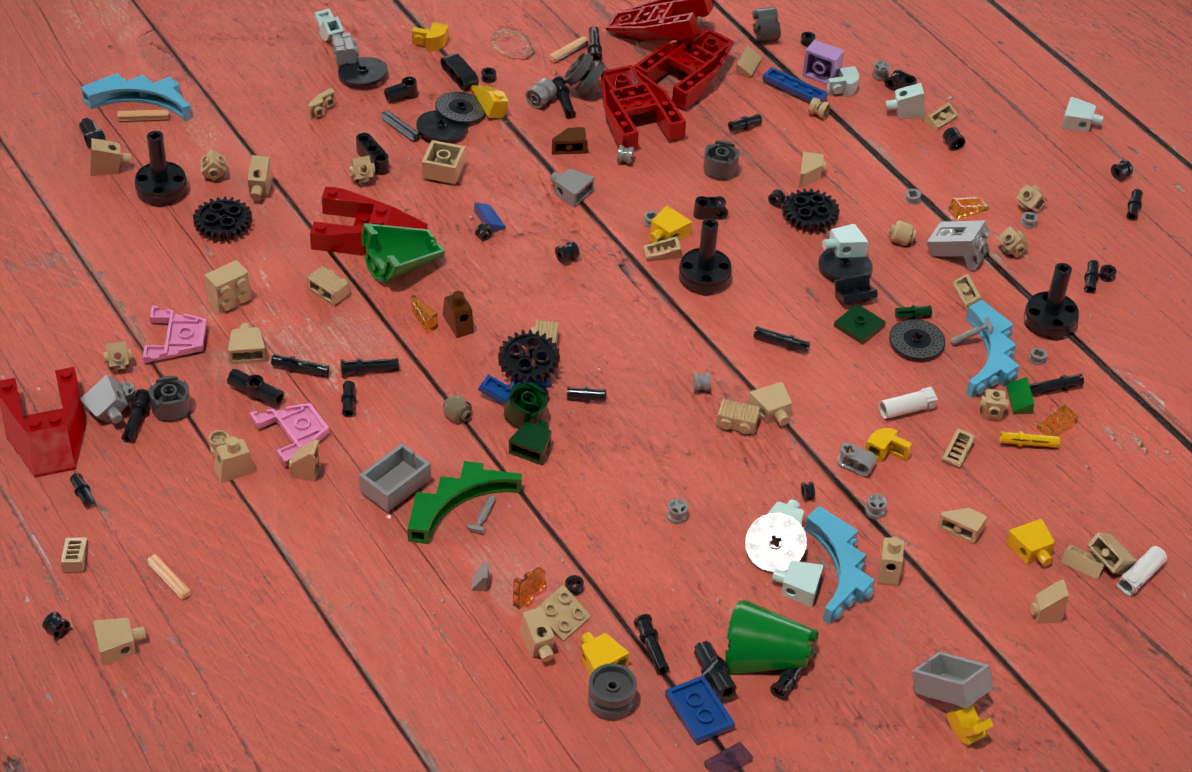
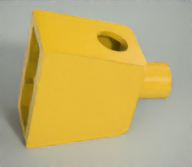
M665 206L651 221L649 239L655 243L659 240L662 241L678 236L680 241L691 235L692 221L669 206Z
M1042 519L1009 530L1006 544L1025 563L1030 564L1039 560L1046 567L1053 562L1051 555L1055 543Z
M590 632L582 635L580 640L583 644L581 645L580 658L590 676L597 667L604 664L616 663L628 667L629 652L608 634L603 633L596 638Z

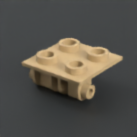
M564 585L537 607L543 606L551 629L562 641L591 617Z

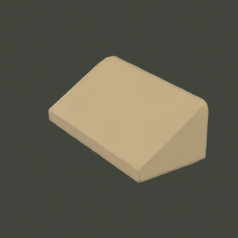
M747 46L737 62L736 73L752 77L762 57L751 47Z
M948 102L926 116L922 122L937 130L956 118L958 114Z
M968 273L952 282L966 308L982 299Z
M1073 545L1065 549L1061 559L1062 564L1095 579L1100 577L1105 568V565L1097 556Z

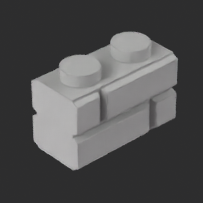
M342 33V35L332 34V50L336 63L338 65L356 63L359 50L358 46H356L355 38L352 39L350 33Z

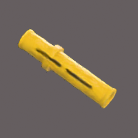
M1001 431L999 442L1000 444H1016L1019 447L1030 445L1059 448L1060 437L1024 434L1022 431H1018V433Z

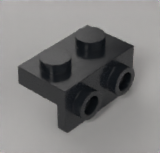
M868 274L834 281L835 297L844 304H854V301L859 300L870 301L871 298L878 297L877 289L870 285Z

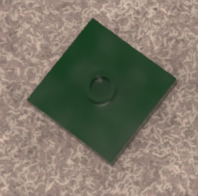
M855 304L834 321V327L861 344L867 342L886 325L885 320L859 304Z

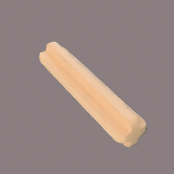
M582 36L549 55V60L555 63L588 45V38Z
M167 109L118 111L117 117L118 121L168 120L169 111Z
M154 554L147 559L148 565L181 599L190 596V589L157 555Z

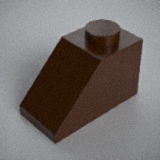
M585 127L567 128L552 139V155L586 154L587 140Z

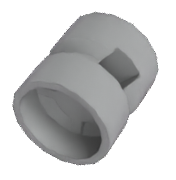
M542 78L526 91L525 97L532 107L541 108L557 94V89L550 79Z

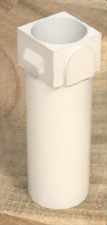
M931 386L923 388L918 392L881 400L879 402V411L884 419L920 410L926 411L935 408L938 398Z
M1152 546L1121 576L1116 586L1130 597L1167 561L1165 551L1160 547Z

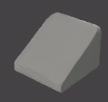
M485 562L473 574L471 586L473 591H486L488 589V562Z

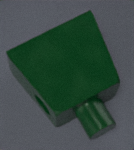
M540 420L538 424L525 422L509 439V454L543 465L552 437V431L549 429L548 422Z

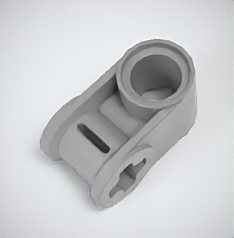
M852 443L842 444L840 447L841 454L837 458V464L841 468L850 470L860 476H868L877 462V457L874 453L857 447Z

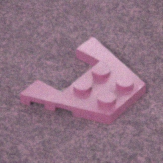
M152 305L150 322L169 323L165 345H145L143 363L203 351L207 319L186 313L183 315L175 314L174 310L167 309L164 311L160 310L159 306Z
M311 403L287 406L285 410L279 411L267 409L266 413L257 414V411L250 412V419L257 429L277 422L293 443L277 450V456L285 467L289 466V460L291 457H294L297 449L313 440L320 441L329 434L328 425Z

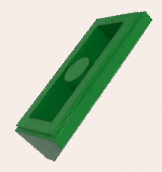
M1024 377L1006 384L1013 414H1031L1034 408V400L1028 378Z

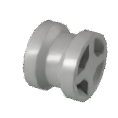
M876 61L873 66L872 77L877 81H884L889 75L890 65L885 61Z
M620 145L617 162L621 163L624 161L627 164H632L634 147L625 148Z
M693 373L694 392L699 390L710 391L709 373H704L703 375Z
M122 382L120 385L128 403L127 406H131L136 399L135 386L131 382Z
M880 494L870 495L867 499L866 515L872 519L883 518L887 506L886 498Z
M682 499L671 500L668 504L667 519L673 524L684 523L687 519L688 504Z

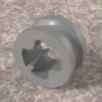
M909 189L906 191L905 201L908 204L917 205L920 203L921 192L919 190Z
M647 211L644 214V225L651 228V221L657 216L658 212Z
M1033 212L1023 213L1021 225L1028 229L1035 228L1038 216Z
M1033 348L1029 356L1030 362L1034 365L1044 364L1047 352L1042 348Z

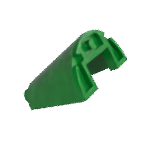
M368 223L363 225L362 246L366 247L367 254L364 255L365 263L371 275L380 282L394 279L436 259L443 258L445 255L444 248L437 243L430 230Z
M740 600L732 612L727 632L729 650H726L725 661L729 666L728 673L741 674L807 667L809 658L812 659L813 644L818 641L819 632L748 600Z

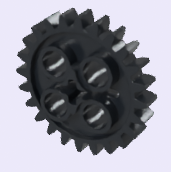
M804 188L803 192L797 190L796 194L791 192L790 196H786L782 212L783 217H786L785 221H790L789 225L795 224L796 229L802 227V231L808 229L811 232L812 229H815L818 232L819 229L825 231L826 227L830 229L831 225H835L839 217V204H836V199H832L831 195L826 196V192L821 194L819 193L820 190L813 192L812 188L810 191Z
M226 196L223 200L217 197L216 201L210 199V203L204 201V206L199 205V209H196L195 214H193L196 232L199 231L200 236L205 234L206 239L212 237V241L216 238H219V242L223 238L229 241V237L236 239V235L242 236V232L247 233V228H251L252 223L250 207L246 206L245 202L240 203V199L234 201L233 197L227 200Z
M530 329L528 334H526L522 330L521 335L514 332V338L508 336V341L503 340V346L499 347L498 363L501 366V372H505L506 378L511 376L512 382L518 379L520 384L523 381H533L534 384H537V380L544 383V377L550 379V373L555 374V368H559V349L556 342L552 343V337L546 339V333L540 336L539 331L532 334Z

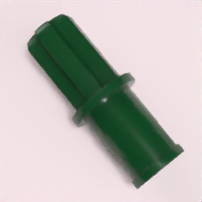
M912 305L911 307L895 308L896 318L912 317V319H916V317H931L932 315L931 305Z

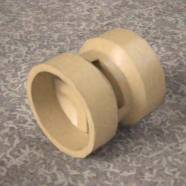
M814 97L809 104L808 113L812 115L817 114L820 118L825 119L831 105L828 102H821L820 99Z
M216 430L210 434L209 442L212 456L215 457L218 446L226 444V439L229 438L227 432Z

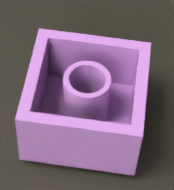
M814 40L806 49L802 76L827 85L828 78L838 77L839 68H842L844 50Z

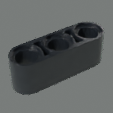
M458 53L441 58L440 62L443 70L461 90L479 84L476 72Z
M359 133L356 136V151L360 157L370 156V161L375 166V174H387L389 172L388 154L369 133Z

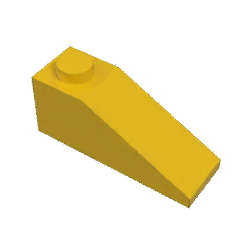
M472 85L471 89L488 118H504L509 103L504 92L487 85Z

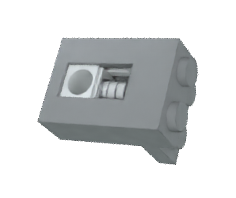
M985 220L943 221L938 224L928 239L927 245L932 257L964 256L968 271H975L988 252L986 241L990 236V229L987 227Z

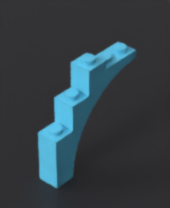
M116 73L81 87L83 101L90 109L113 103L139 102L166 108L180 116L184 121L191 119V105L182 98V95L179 93L181 90L179 83L175 82L170 76L153 83L145 75L126 81L125 78Z
M982 299L969 306L966 321L974 328L981 327L986 324L984 319L988 317L994 330L993 334H991L987 327L979 333L986 347L988 360L983 369L969 380L966 394L970 398L982 394L986 389L995 386L997 383L1004 387L1006 384L1014 382L1018 377L1020 366L1012 360L1016 349V344L1010 340L1013 324Z
M818 506L807 516L805 531L816 538L827 550L837 571L838 588L833 598L826 605L823 621L830 625L835 619L838 620L842 616L847 606L851 607L855 601L861 604L865 599L872 597L875 591L873 588L875 579L863 572L866 568V554L855 548L858 543V530Z

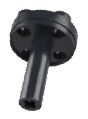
M151 131L147 134L150 163L141 167L136 173L135 189L137 195L142 200L161 208L188 192L187 177L182 167L173 162L166 161L163 133Z
M712 218L702 221L700 247L685 253L679 265V280L688 288L698 291L703 296H710L715 291L726 287L731 280L732 274L729 258L721 251L716 250L719 224Z
M1058 263L1055 266L1049 291L1033 295L1028 300L1024 311V325L1054 341H1059L1063 336L1072 333L1079 319V310L1076 303L1066 296L1072 272L1070 265Z

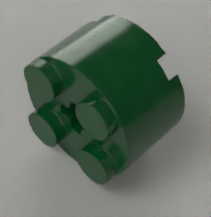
M530 382L514 385L504 405V417L521 427L525 422L537 424L547 406V399L544 396L545 392L541 387Z

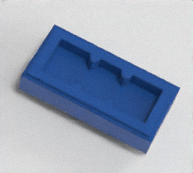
M489 374L478 388L480 392L502 405H505L512 389Z

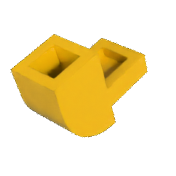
M433 22L430 30L417 27L412 29V44L426 46V51L442 49L449 39V25Z
M882 428L876 430L866 442L865 450L874 453L877 461L881 463L888 453L907 461L910 456L912 443L898 437V430Z
M973 704L967 708L959 707L945 714L952 731L966 745L986 737V730L993 727L990 718L979 720Z

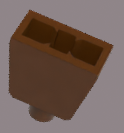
M455 291L452 295L446 296L443 304V317L456 338L474 333L472 308L464 297V293L462 291Z

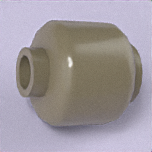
M460 395L450 396L445 400L443 404L444 415L454 423L460 424L471 418L472 405Z

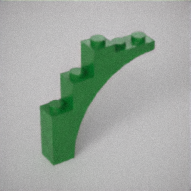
M464 461L460 478L440 476L436 494L416 492L407 528L408 542L428 544L432 532L439 521L449 511L468 500L493 493H521L522 474L484 469V463Z

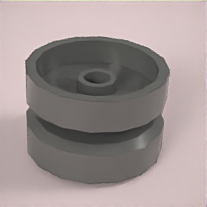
M586 51L576 58L563 78L570 86L575 84V90L581 95H584L593 87L604 70V65L599 61L592 62L593 56Z
M616 663L597 667L589 678L588 705L591 711L598 717L606 720H618L631 713L635 705L637 688L636 677L633 672L627 667Z

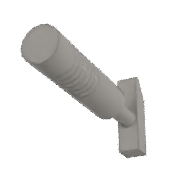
M989 318L984 319L985 325L975 327L952 338L953 345L979 334L981 330L987 327L990 333L993 334L994 328Z
M488 496L478 516L477 524H466L470 532L484 534L485 527H482L481 524L485 522L496 500L494 496Z

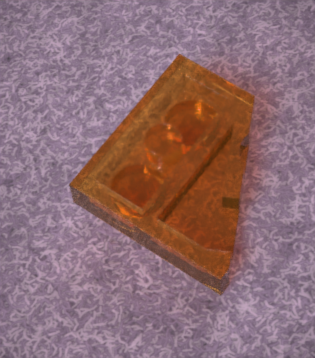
M538 567L532 572L525 573L524 579L518 577L514 579L513 606L520 610L532 600L538 591L545 587V570Z

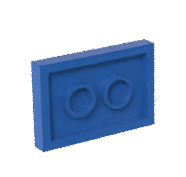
M703 675L665 690L666 698L696 744L735 728V722Z

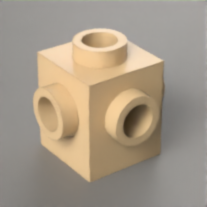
M211 149L201 158V173L205 177L216 181L226 173V157Z
M370 156L350 160L349 174L351 178L353 177L354 181L359 180V183L369 182V178L374 177L375 166L371 163Z
M1028 184L1020 189L1016 197L1021 201L1019 205L1027 211L1031 208L1036 213L1040 211L1048 200L1041 194V189L1035 185L1031 187Z
M1009 226L997 237L1003 244L1002 249L1008 255L1013 254L1018 257L1029 246V243L1025 240L1027 236L1021 230L1017 231L1012 226Z
M125 341L106 344L107 352H103L105 364L109 363V367H114V370L126 369L125 365L129 364L128 360H132L131 348H126ZM117 352L122 355L119 360L114 358V354Z
M986 389L985 396H981L980 400L983 419L1002 421L1004 410L1007 411L1009 399H1006V391Z

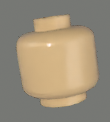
M899 220L895 225L891 224L888 234L891 235L892 242L907 246L913 242L916 230H914L912 224Z

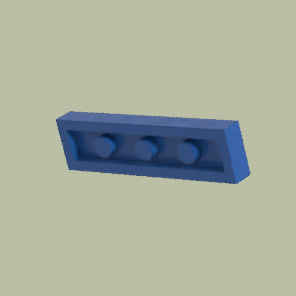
M773 67L763 74V81L808 102H811L814 97L820 99L821 102L827 98L828 92Z

